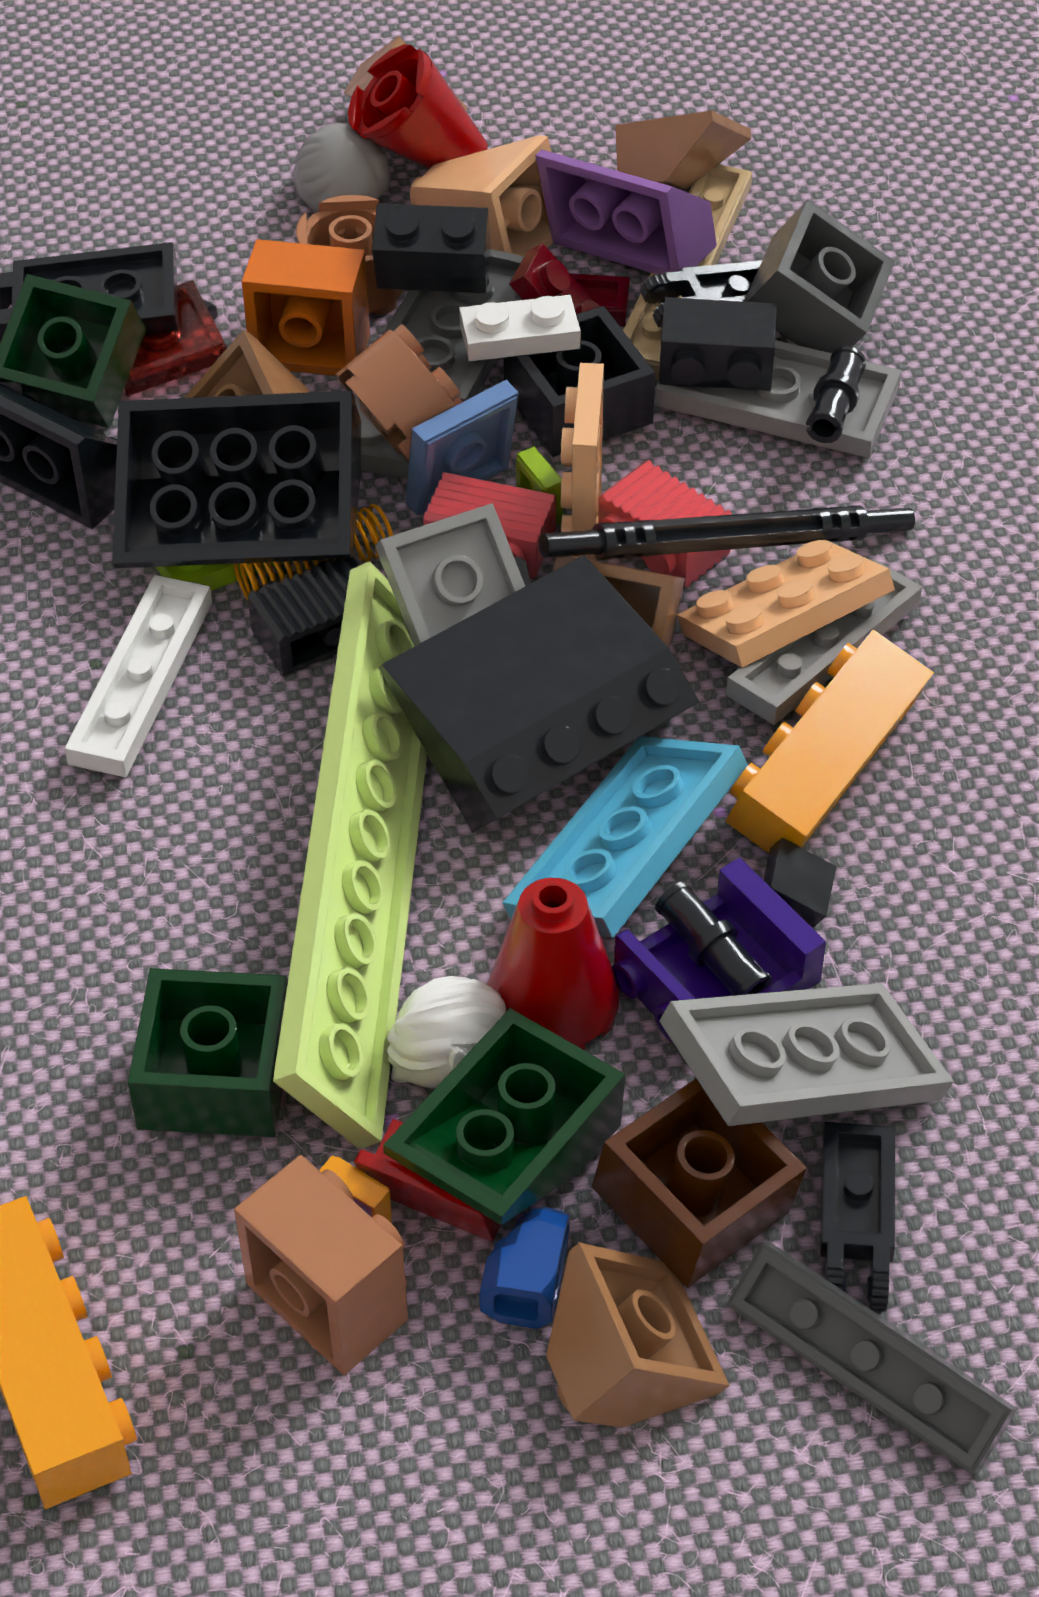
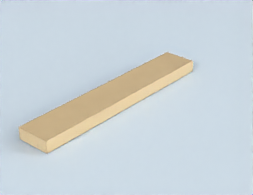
M718 164L691 186L690 194L711 203L717 246L697 266L716 265L751 188L753 172ZM640 294L623 331L655 371V380H659L662 329L661 327L658 328L652 315L654 314L653 311L656 310V306L660 304H648Z

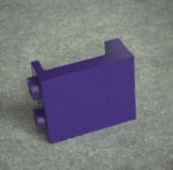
M740 857L719 869L717 894L703 903L719 921L728 920L738 931L736 940L752 956L757 964L773 978L771 984L759 993L805 990L821 982L826 941ZM667 924L641 941L626 929L615 936L614 964L612 969L617 984L627 997L631 999L638 998L654 1015L657 1026L670 1042L673 1043L659 1022L670 1001L733 996L707 966L700 967L696 965L688 955L689 945L670 924Z

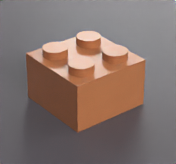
M300 1154L234 1208L246 1284L342 1375H346L408 1321L407 1280L403 1256L404 1241L397 1229L385 1217L379 1214L371 1217L354 1202L353 1195L347 1185L333 1171L326 1169L320 1172Z

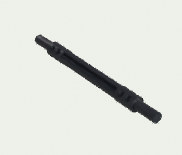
M861 505L791 511L597 523L592 530L543 533L539 537V551L543 558L594 554L598 560H607L612 558L620 559L806 544L817 540H827L830 542L863 540L867 534L910 531L915 525V514L909 507L865 510Z

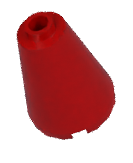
M403 44L391 49L376 60L367 70L373 76L372 80L364 91L357 86L351 96L348 108L349 125L359 136L428 169L437 163L488 150L487 141L429 55L420 48L416 50L411 44Z
M540 879L528 885L521 893L487 985L501 994V998L505 1002L506 1012L511 1008L585 1050V1043L596 1038L601 1033L603 1038L612 1029L619 1010V986L583 890L575 883L566 879Z

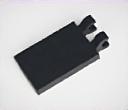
M173 242L13 261V272L0 273V343L26 274L131 300L146 328L144 335L178 331L177 258Z

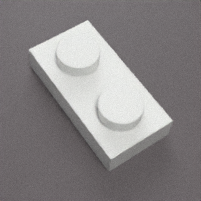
M571 295L543 296L537 299L501 303L490 302L482 305L459 307L460 327L468 361L580 349L581 331Z

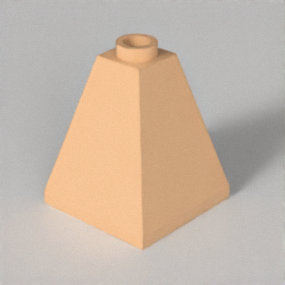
M538 135L434 164L423 176H419L413 181L410 188V201L412 205L488 208L490 249L525 256L528 250L542 242L548 248L553 243L535 156L540 150L551 152L548 136Z

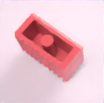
M650 460L643 462L598 498V523L732 515L730 510L724 511L721 504L715 505L712 498L707 500L703 493L697 494L694 487L688 488L685 482L680 483L676 476L671 478L668 471L662 472L659 465L653 466ZM731 549L651 555L640 558L644 560L652 572L685 578L684 587L689 588L692 581H697L700 575H705L707 569H712L715 563H720L723 556L727 557Z
M443 472L438 488H435L434 496L432 495L431 504L428 503L427 511L424 513L423 524H430L493 503L514 558L518 556L525 560L530 579L536 577L544 559L539 551V537L543 533H554L556 530V495Z

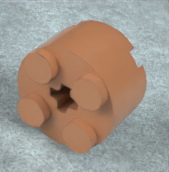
M342 195L320 202L318 212L311 215L308 219L306 212L300 217L296 226L297 243L365 250L369 312L379 315L392 312L397 307V298L404 290L377 289L372 246L377 203H380V201L363 195Z
M401 324L394 331L389 329L335 375L346 391H353L360 399L358 403L361 406V411L399 455L403 454L406 462L409 464L412 428L463 401L459 397L461 395L460 390L440 367L432 373L429 371L432 367L422 354L424 349L413 334Z

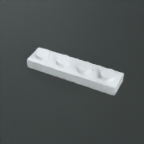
M157 575L153 576L64 748L68 765L127 777L212 605L210 586Z

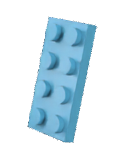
M644 736L638 737L502 902L510 919H512L521 893L528 885L544 878H562L575 883L585 893L600 936L613 938L748 766L740 746Z

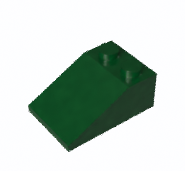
M509 1008L383 1144V1153L498 1224L503 1225L580 1173L603 1147L604 1142L621 1126L626 1074Z

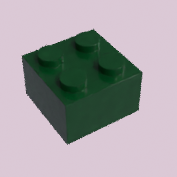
M26 274L0 343V383L21 394L30 395L37 402L63 415H69L79 421L110 429L146 328L131 300Z
M150 968L128 1078V1088L137 1130L258 1137L276 1136L282 1088L273 1082L288 984L287 975Z

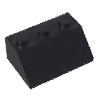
M0 383V482L90 529L95 528L114 510L117 439L107 437L81 424L74 417L63 415L37 402L30 395L21 394Z

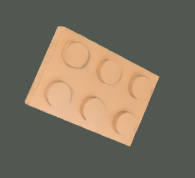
M580 363L578 387H566L565 423H574V428H562L561 464H565V467H572V472H562L561 508L572 509V515H562L561 532L592 530L594 525L598 523V498L602 494L604 364ZM594 554L585 555L589 560L596 561Z
M817 540L802 545L796 551V555L776 565H766L752 570L747 575L746 580L726 590H716L704 594L696 601V605L677 614L684 636L743 668L894 591L895 588L889 568L830 541Z

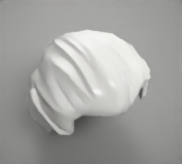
M456 976L435 978L414 990L403 1003L387 1037L390 1043L387 1049L388 1061L393 1066L392 1080L395 1083L410 1082L422 1087L436 1088L506 1013L505 1002L501 998V994L484 982Z

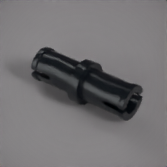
M843 346L834 350L830 357V364L826 374L820 377L813 391L815 404L807 418L806 425L809 427H807L806 431L817 442L833 443L838 440L842 434V427L847 414L852 412L858 403L860 394L858 383L865 371L866 364H863V362L865 363L866 359L863 353L854 347Z
M682 881L673 885L658 899L655 904V910L669 922L689 945L688 955L697 966H707L733 996L757 994L771 984L773 978L770 974L764 971L736 940L738 935L736 928L728 920L719 921L692 891V887L688 883Z

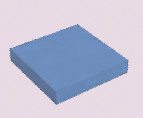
M507 380L412 428L405 503L417 516L427 511L428 503L431 504L432 495L434 496L435 488H438L443 472L487 480L508 469L519 392Z

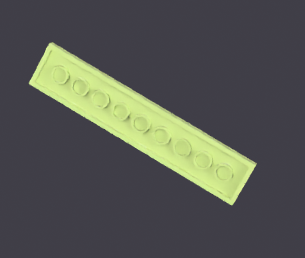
M370 561L351 569L349 573L273 1082L357 1148H365L382 1141L391 1066L387 1054L390 1044L387 1037L397 1015L427 762V752L378 668L381 664L414 646L388 579Z

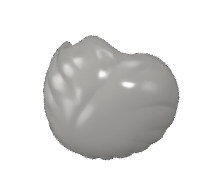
M345 123L325 125L308 136L303 142L301 150L297 153L296 164L293 170L297 196L315 212L319 211L320 202L336 196L363 195L378 199L388 190L391 181L388 159L381 146L362 138L350 125Z

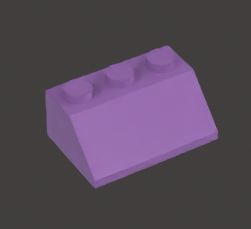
M540 150L535 155L553 243L657 275L659 273L662 275L665 272L680 271L684 267L697 266L717 246L710 201L669 185L549 151Z

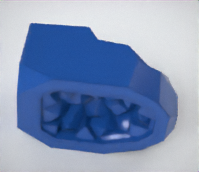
M547 1207L533 1208L518 1218L514 1228L506 1237L495 1243L492 1253L486 1259L479 1293L480 1311L499 1323L534 1329L552 1323L557 1308L570 1231L569 1213Z

